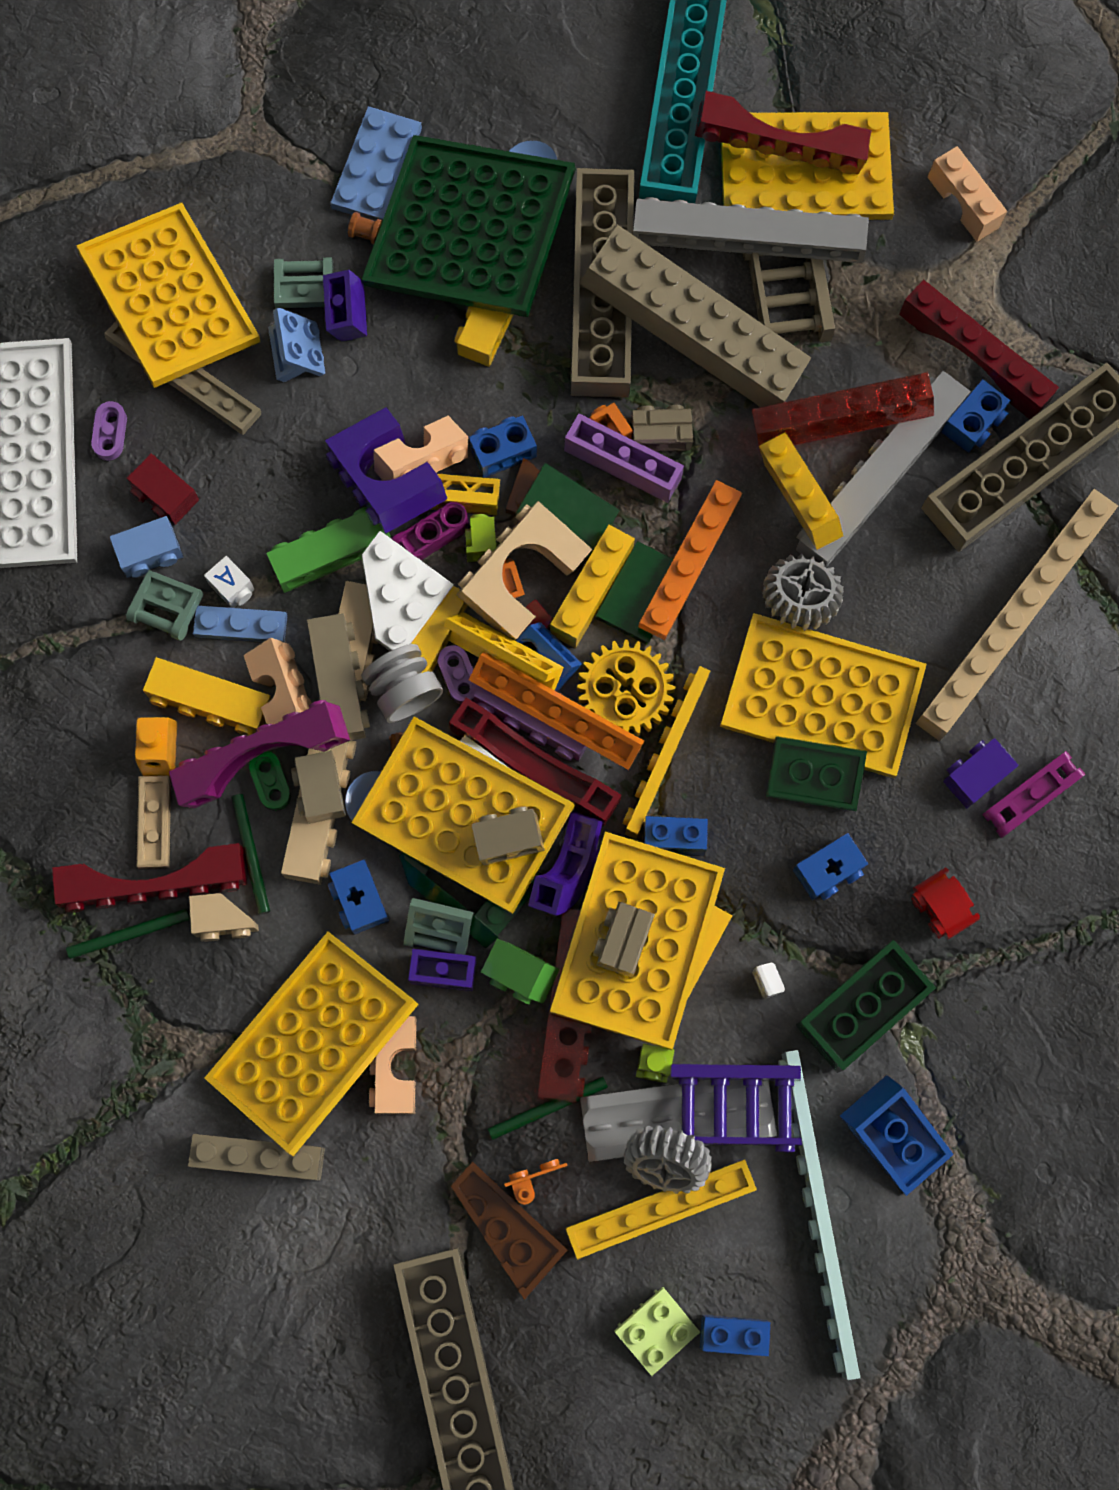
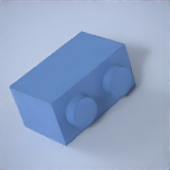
M167 516L110 536L120 567L127 578L131 576L141 577L147 574L150 569L158 566L168 567L175 564L177 559L183 558L174 530Z

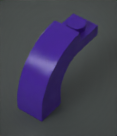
M576 812L570 814L560 855L549 872L535 876L528 904L529 907L553 915H560L570 910L585 891L594 870L600 850L597 849V844L603 824L602 820Z

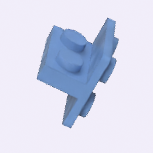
M281 308L273 310L275 323L269 326L268 329L277 380L287 382L305 371L318 376L324 375V356L321 350L317 323Z

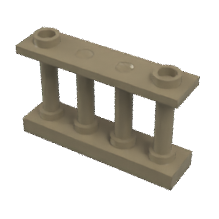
M743 253L744 261H749L760 323L776 334L813 330L818 332L820 342L832 340L835 324L823 260L805 258L806 262L803 263V266L761 270L759 256L764 255ZM802 277L805 280H809L810 288L807 292L765 296L763 282ZM809 303V306L814 307L815 315L812 318L770 323L768 308Z

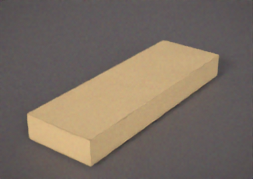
M138 776V869L169 868L170 776Z

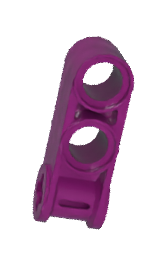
M450 502L407 530L396 534L391 539L422 561L465 533V529L469 527L467 512L461 504ZM453 515L462 517L461 521L457 524L447 522L448 518ZM427 531H435L437 533L434 539L425 540L422 538L423 534Z

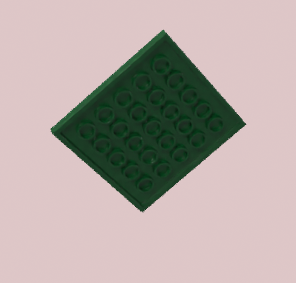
M413 135L362 277L364 286L528 317L576 171L575 163Z

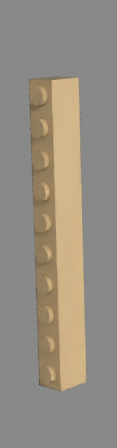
M1093 489L915 724L938 741L948 733L1117 509V504L1096 489Z
M346 581L339 614L344 613L346 622H352L355 640L350 641L351 652L357 651L360 669L355 670L356 681L362 680L365 698L360 699L361 703V701H366L369 685L364 683L361 674L375 661V655L371 654L373 643L378 644V642L375 641L367 585ZM352 740L327 750H332L335 757L341 790L342 788H347L349 783L350 771L346 770L348 759L354 758L356 741ZM309 748L307 755L321 753L322 751ZM301 789L299 790L298 798L302 797ZM296 804L281 871L284 878L321 885L322 878L328 877L331 860L327 859L329 847L334 848L337 838V830L333 829L335 819L309 824L305 815L300 816L298 805Z

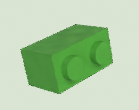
M497 938L481 973L491 978L489 984L503 991H506L507 988L514 990L513 997L524 1003L530 1004L531 1000L544 1004L560 969L511 943Z

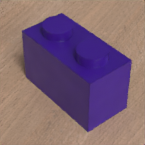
M350 270L323 275L326 331L341 342L367 337L365 291L362 280Z
M995 738L987 744L982 740L969 751L972 755L971 758L965 763L959 759L946 770L950 775L943 782L966 809L1019 766Z
M412 949L408 981L413 985L473 992L476 957Z

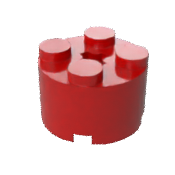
M944 867L913 887L914 893L911 900L920 913L926 911L931 920L928 926L936 938L940 939L944 936L949 940L979 921L980 916L978 913L972 915L969 909L974 906L972 900L955 876L948 879L946 875L949 870Z

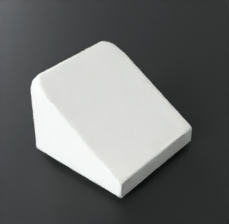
M774 963L760 965L753 970V976L763 998L767 999L785 991Z

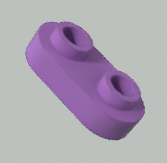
M113 401L105 402L97 408L91 441L95 454L100 459L106 461L114 460L122 453L127 424V415L123 407ZM110 417H117L115 422H108ZM107 444H113L110 450H104Z
M456 645L443 648L438 656V665L451 698L459 704H462L466 697L474 701V694L479 686L469 681L473 668L467 653L463 648ZM451 659H457L459 664L456 667H450L448 662ZM461 686H468L470 688L467 694H461L458 690Z

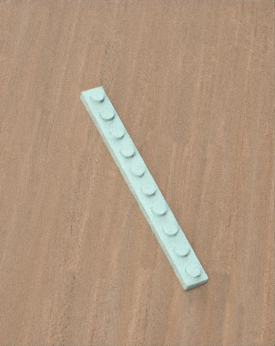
M798 1050L783 1053V1060L778 1061V1065L801 1066ZM801 1068V1081H794V1087H791V1110L794 1117V1123L791 1124L792 1138H802V1145L799 1146L800 1155L796 1156L799 1174L805 1176L807 1186L802 1188L805 1207L811 1208L813 1220L808 1221L811 1239L817 1240L819 1253L814 1254L817 1271L818 1273L823 1272L825 1286H821V1296L824 1306H829L831 1319H827V1328L830 1339H835L838 1351L833 1353L835 1369L837 1373H842V1377L846 1380L860 1378Z

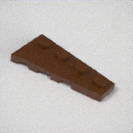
M472 1162L451 1187L525 1300L566 1253L567 1249Z

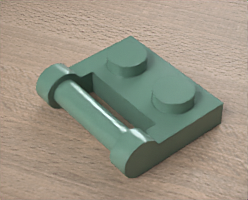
M323 257V260L284 261V259H274L275 308L325 307L323 275L285 276V273L323 272V275L333 273L332 257Z
M148 570L128 608L126 618L128 621L134 623L142 622L170 633L172 638L181 641L187 634L188 625L204 594L200 589ZM147 603L176 614L178 617L175 622L144 611V607Z
M412 898L403 945L409 947L418 945L452 954L465 955L473 912Z

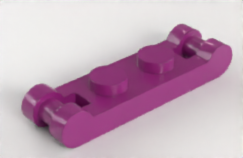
M1067 751L982 814L987 821L991 820L998 829L996 833L1000 838H1003L1086 775L1081 768L1077 769L1070 759L1072 757ZM1059 767L1068 776L1064 780L1056 771ZM1005 808L1014 817L1008 822L1000 813Z

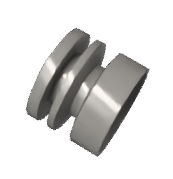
M416 644L404 645L386 653L372 662L361 674L364 683L370 685L369 691L371 695H382L377 705L387 723L399 722L417 714L434 703L443 693V688L433 672L421 673L426 668L427 661L424 657H420L421 650Z

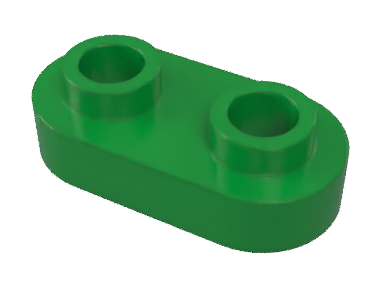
M266 751L250 760L249 770L262 804L272 811L284 809L291 800V792L277 756L270 751ZM263 764H270L271 769L269 772L263 773L261 772V766ZM279 791L281 793L280 799L276 801L271 800V794Z

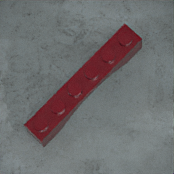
M705 91L699 105L695 136L709 142L718 141L730 144L735 148L756 150L764 155L773 154L786 157L790 161H803L820 168L837 169L845 174H859L868 158L871 130L842 124L833 129L815 133L785 131L757 119L744 109L734 97Z
M924 279L905 299L899 313L902 318L920 332L939 338L970 357L994 380L1005 397L1011 400L1009 403L1027 418L1032 419L1040 413L1059 389L1056 384Z
M467 697L449 721L450 731L461 738L466 735L510 769L571 801L575 805L574 809L583 815L602 820V827L605 826L620 803L621 794L596 778L571 768L537 748L501 722L491 712Z
M240 843L208 847L198 858L182 869L166 876L149 880L113 878L93 870L84 863L52 867L55 905L69 913L84 911V906L96 905V908L115 907V902L127 900L128 904H141L147 902L146 898L158 896L159 900H172L178 898L177 894L190 892V896L209 894V889L221 888V892H232L239 890L240 885H247L244 850Z

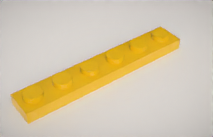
M699 666L696 674L690 672L683 687L684 690L688 691L684 701L677 700L671 716L676 718L672 728L666 726L659 743L664 744L660 755L654 753L647 767V770L652 771L647 782L641 781L635 797L639 798V802L635 809L629 807L622 823L627 826L625 835L634 839L637 838L706 684L710 670Z
M742 1160L710 1172L705 1185L700 1187L698 1191L691 1190L690 1193L679 1191L678 1194H675L673 1191H661L567 1227L566 1231L577 1259H580L746 1195L757 1189L746 1160Z

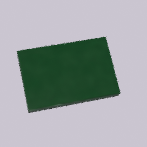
M545 463L514 515L516 516L526 504L532 507L539 501L592 549L585 557L588 561L607 526L612 525L620 510Z
M637 541L596 614V619L648 646L654 635L639 628L638 625L673 559Z
M776 736L766 796L857 812L867 751Z

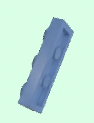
M198 605L193 635L197 638L264 642L269 638H274L285 642L288 615L286 612Z

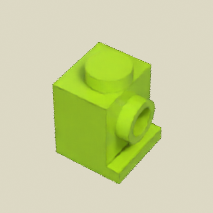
M485 514L472 515L470 517L471 528L465 529L467 562H476L488 549L491 551L496 549L494 517H488Z
M643 1043L635 1077L667 1083V1078L671 1072L674 1049L669 1050Z

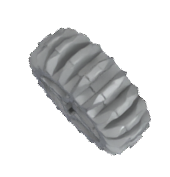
M801 553L795 559L790 554L786 561L779 559L775 566L772 565L764 579L762 598L766 599L765 608L772 609V617L780 616L781 624L786 621L790 622L792 629L797 625H801L805 631L811 625L816 630L820 627V624L827 625L831 618L837 615L842 605L844 586L840 585L841 576L834 575V567L826 568L824 560L820 563L816 562L814 555L809 559H805ZM802 587H804V597L801 596L803 591Z
M657 1125L656 1128L645 1126L644 1129H636V1132L631 1134L626 1144L623 1163L626 1165V1170L632 1173V1177L640 1179L643 1185L648 1184L653 1189L658 1188L664 1192L673 1191L675 1194H678L679 1191L684 1193H690L691 1190L698 1191L700 1187L705 1185L710 1174L712 1157L709 1155L710 1150L704 1147L702 1141L695 1140L694 1135H686L683 1133V1130L676 1131L671 1127L666 1129Z

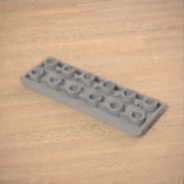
M711 1080L698 1081V1085L695 1086L694 1136L714 1137V1086H711ZM730 1080V1086H727V1137H746V1086H743V1080ZM762 1081V1086H759V1137L766 1138L777 1136L769 1081ZM679 1084L580 1098L589 1162L624 1157L627 1141L630 1139L631 1134L636 1132V1129H644L645 1126L656 1128L657 1125H660L666 1129L671 1127L676 1131L682 1130V1085Z

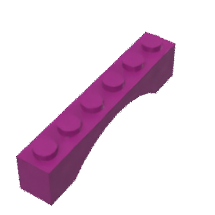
M326 700L313 702L308 706L309 709L301 713L292 712L282 717L283 721L276 724L262 725L256 729L254 734L235 737L230 740L231 744L225 747H214L204 752L205 755L198 759L191 758L180 762V767L169 771L178 805L197 808L220 798L235 774L250 760L266 751L286 746H303L325 752L350 741L340 706L328 703Z

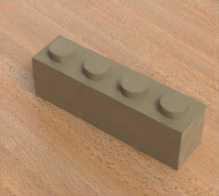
M344 613L308 619L307 623L320 700H326L328 703L340 706L350 741L366 738L365 728H370L367 709L361 710L360 699L365 698L362 680L356 681L355 670L360 669L357 651L351 652L350 641L355 640L352 622H346Z
M193 1134L188 1167L321 1180L325 1148L303 1145L292 1156L276 1142Z

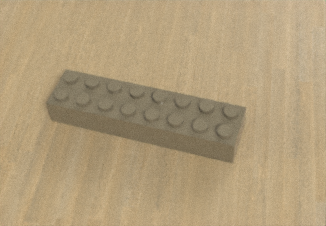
M577 168L571 396L629 398L632 319L579 283L617 224L633 235L634 170Z
M618 224L579 283L771 415L786 401L811 359L806 353Z
M1105 363L927 497L921 509L958 552L962 551L1119 432V375L1108 363Z
M459 1247L394 1264L443 1490H514Z

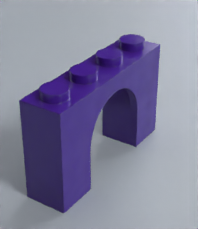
M387 407L325 440L329 450L325 455L334 470L339 468V476L346 488L352 486L354 489L352 494L360 507L363 505L367 507L365 511L369 520L374 526L379 524L385 534L447 500L442 480L428 462L392 480L379 481L366 476L367 471L374 463V449L398 438L406 444L400 424Z

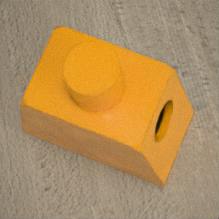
M165 717L137 718L135 760L143 776H170L169 771L175 769L176 720ZM151 762L159 763V765H151Z

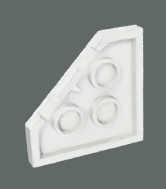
M379 531L362 554V563L375 641L389 651L412 643L454 584Z

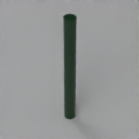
M236 794L231 799L258 915H263L271 911L243 794Z
M187 908L66 947L69 959L189 921L191 920Z
M603 1076L488 1128L493 1140L576 1103L582 1097L591 1096L608 1088Z

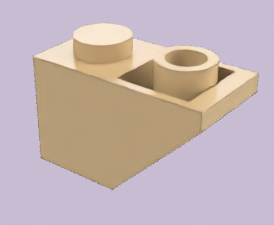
M221 893L189 896L191 933L196 937H200L201 941L220 940L219 935L232 934V938L236 939L251 937V932L259 931L258 924Z

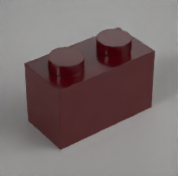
M152 453L127 477L132 487L130 493L141 503L146 500L153 506L151 510L158 518L167 516L168 520L174 525L199 501L195 490Z

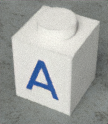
M227 556L204 575L208 584L231 608L246 603L255 590L251 580Z

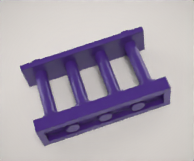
M671 1064L672 1079L679 1080V1085H682V1130L684 1134L694 1135L695 1086L698 1085V1080H711V1086H714V1137L695 1136V1140L702 1141L704 1145L775 1146V1152H795V1146L802 1145V1138H792L791 1087H794V1081H801V1066ZM730 1080H743V1086H746V1137H727V1086H730ZM762 1081H775V1086L778 1087L779 1138L759 1137V1086H762Z

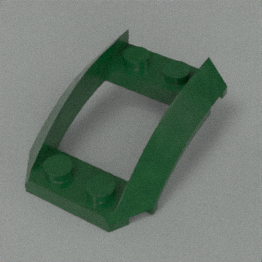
M401 852L399 855L408 884L432 903L467 910L425 875L430 867ZM537 871V873L535 874V876L542 875V874ZM535 876L513 914L487 899L473 914L469 934L484 948H487L499 938L498 935L530 898Z

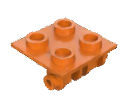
M555 1159L539 1165L541 1171L529 1175L527 1169L509 1175L510 1182L504 1185L505 1187L512 1185L516 1200L520 1204H529L535 1197L530 1179L567 1166V1163L560 1165L559 1160Z

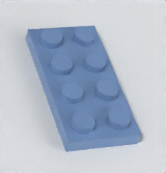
M368 106L333 195L331 208L351 215L357 212L360 213L361 217L374 221L377 219L383 220L413 135L419 136L421 132V122Z

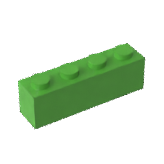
M367 507L357 510L353 516L344 520L335 519L321 530L316 532L314 530L307 531L293 542L279 543L270 552L266 553L284 593L362 560V554L379 531L384 533L379 524L374 526L369 520L365 511ZM389 532L385 534L389 538H391Z

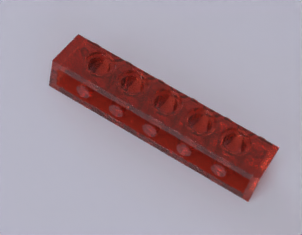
M925 372L752 409L758 446L785 432L793 445L934 416V395L929 374Z
M570 909L562 914L555 965L560 971L552 987L537 1099L575 1104L576 1097H583L585 1078H580L579 1073L581 1065L587 1066L589 1047L583 1046L585 1033L591 1034L592 1026L550 1013L581 912L580 910ZM570 1029L576 1033L577 1041L573 1045L567 1046L560 1042L559 1034L563 1030ZM559 1061H568L572 1065L573 1072L570 1076L560 1077L556 1074L555 1065Z

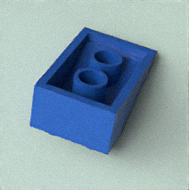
M888 1075L840 1115L859 1142L906 1196L954 1155L906 1090Z

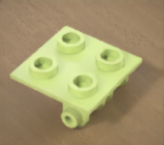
M664 1287L658 1291L655 1290V1294L644 1304L640 1303L641 1307L637 1310L634 1309L632 1311L633 1314L622 1324L619 1322L617 1324L619 1327L614 1330L651 1376L700 1333Z

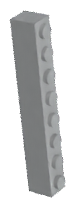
M649 197L637 199L633 235L651 246L748 254L758 253L760 255L863 263L867 246L869 217H861L858 214H848L846 216L833 215L826 211L806 213L799 209L782 211L774 210L771 207H761L759 209L746 208L739 204L719 206L712 202H704L702 204L688 203L684 200L670 202Z
M944 371L936 379L932 376L923 386L921 391L924 394L919 400L914 397L906 406L904 412L907 414L902 420L896 418L886 431L889 435L884 441L878 439L868 452L871 454L866 462L860 460L851 472L853 478L848 483L843 481L834 491L833 496L836 498L831 502V505L839 516L843 537L816 550L803 528L796 537L799 539L796 551L800 554L802 553L807 559L814 555L815 561L818 563L824 560L825 567L827 568L942 431L949 418L969 396L970 390Z

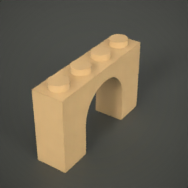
M539 501L532 507L526 504L515 517L519 522L514 528L511 529L507 526L496 539L500 543L494 551L488 549L477 561L481 565L474 574L469 571L458 583L461 589L456 595L494 629L513 640L520 636L535 616L518 602L504 585L502 569L509 553L522 548L536 550L567 576L574 572L592 550Z

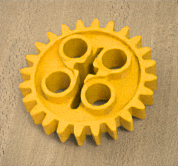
M625 640L623 648H619L617 643L613 641L612 650L609 651L602 645L600 649L601 656L594 652L591 653L590 658L593 664L589 662L583 663V668L588 673H579L578 679L585 683L578 684L577 691L585 694L578 697V702L582 704L587 703L585 708L628 732L633 729L635 735L639 736L640 727L643 726L650 732L652 729L651 721L658 725L661 724L662 719L659 713L668 715L669 709L664 704L670 705L673 703L674 698L667 694L673 693L675 686L667 683L673 680L674 675L664 674L669 664H659L661 654L659 653L652 657L650 655L651 646L642 651L640 650L639 641H637L634 648H630L628 640ZM626 662L631 664L634 670L626 674L622 673L618 666ZM611 670L614 673L616 679L610 674H607L606 671ZM600 683H608L613 690L608 694H602L596 687ZM648 683L655 688V692L647 695L642 693L639 687L642 684ZM621 685L624 687L632 686L631 693L628 690L622 693L620 691ZM634 697H636L640 702L644 703L646 706L644 708L641 707ZM625 703L633 707L634 712L630 715H623L619 712L618 706Z

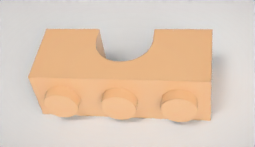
M957 146L935 159L928 179L943 199L951 194L958 199L962 207L960 221L977 242L999 229L1007 210Z
M446 416L424 426V447L422 448L408 447L398 438L374 449V471L383 481L398 478L428 462L437 473L468 458V436L449 416Z
M269 638L243 655L253 682L269 687L276 684L274 697L270 702L261 707L267 724H276L283 721L282 717L292 712L301 713L309 709L308 706L312 702L306 694L303 685L304 678L298 671L294 659L295 652L288 643Z
M409 1016L370 1063V1075H375V1088H370L369 1107H375L376 1114H415L416 1082L396 1079L391 1072V1062L396 1054L402 1051H416L417 1019L415 1016Z

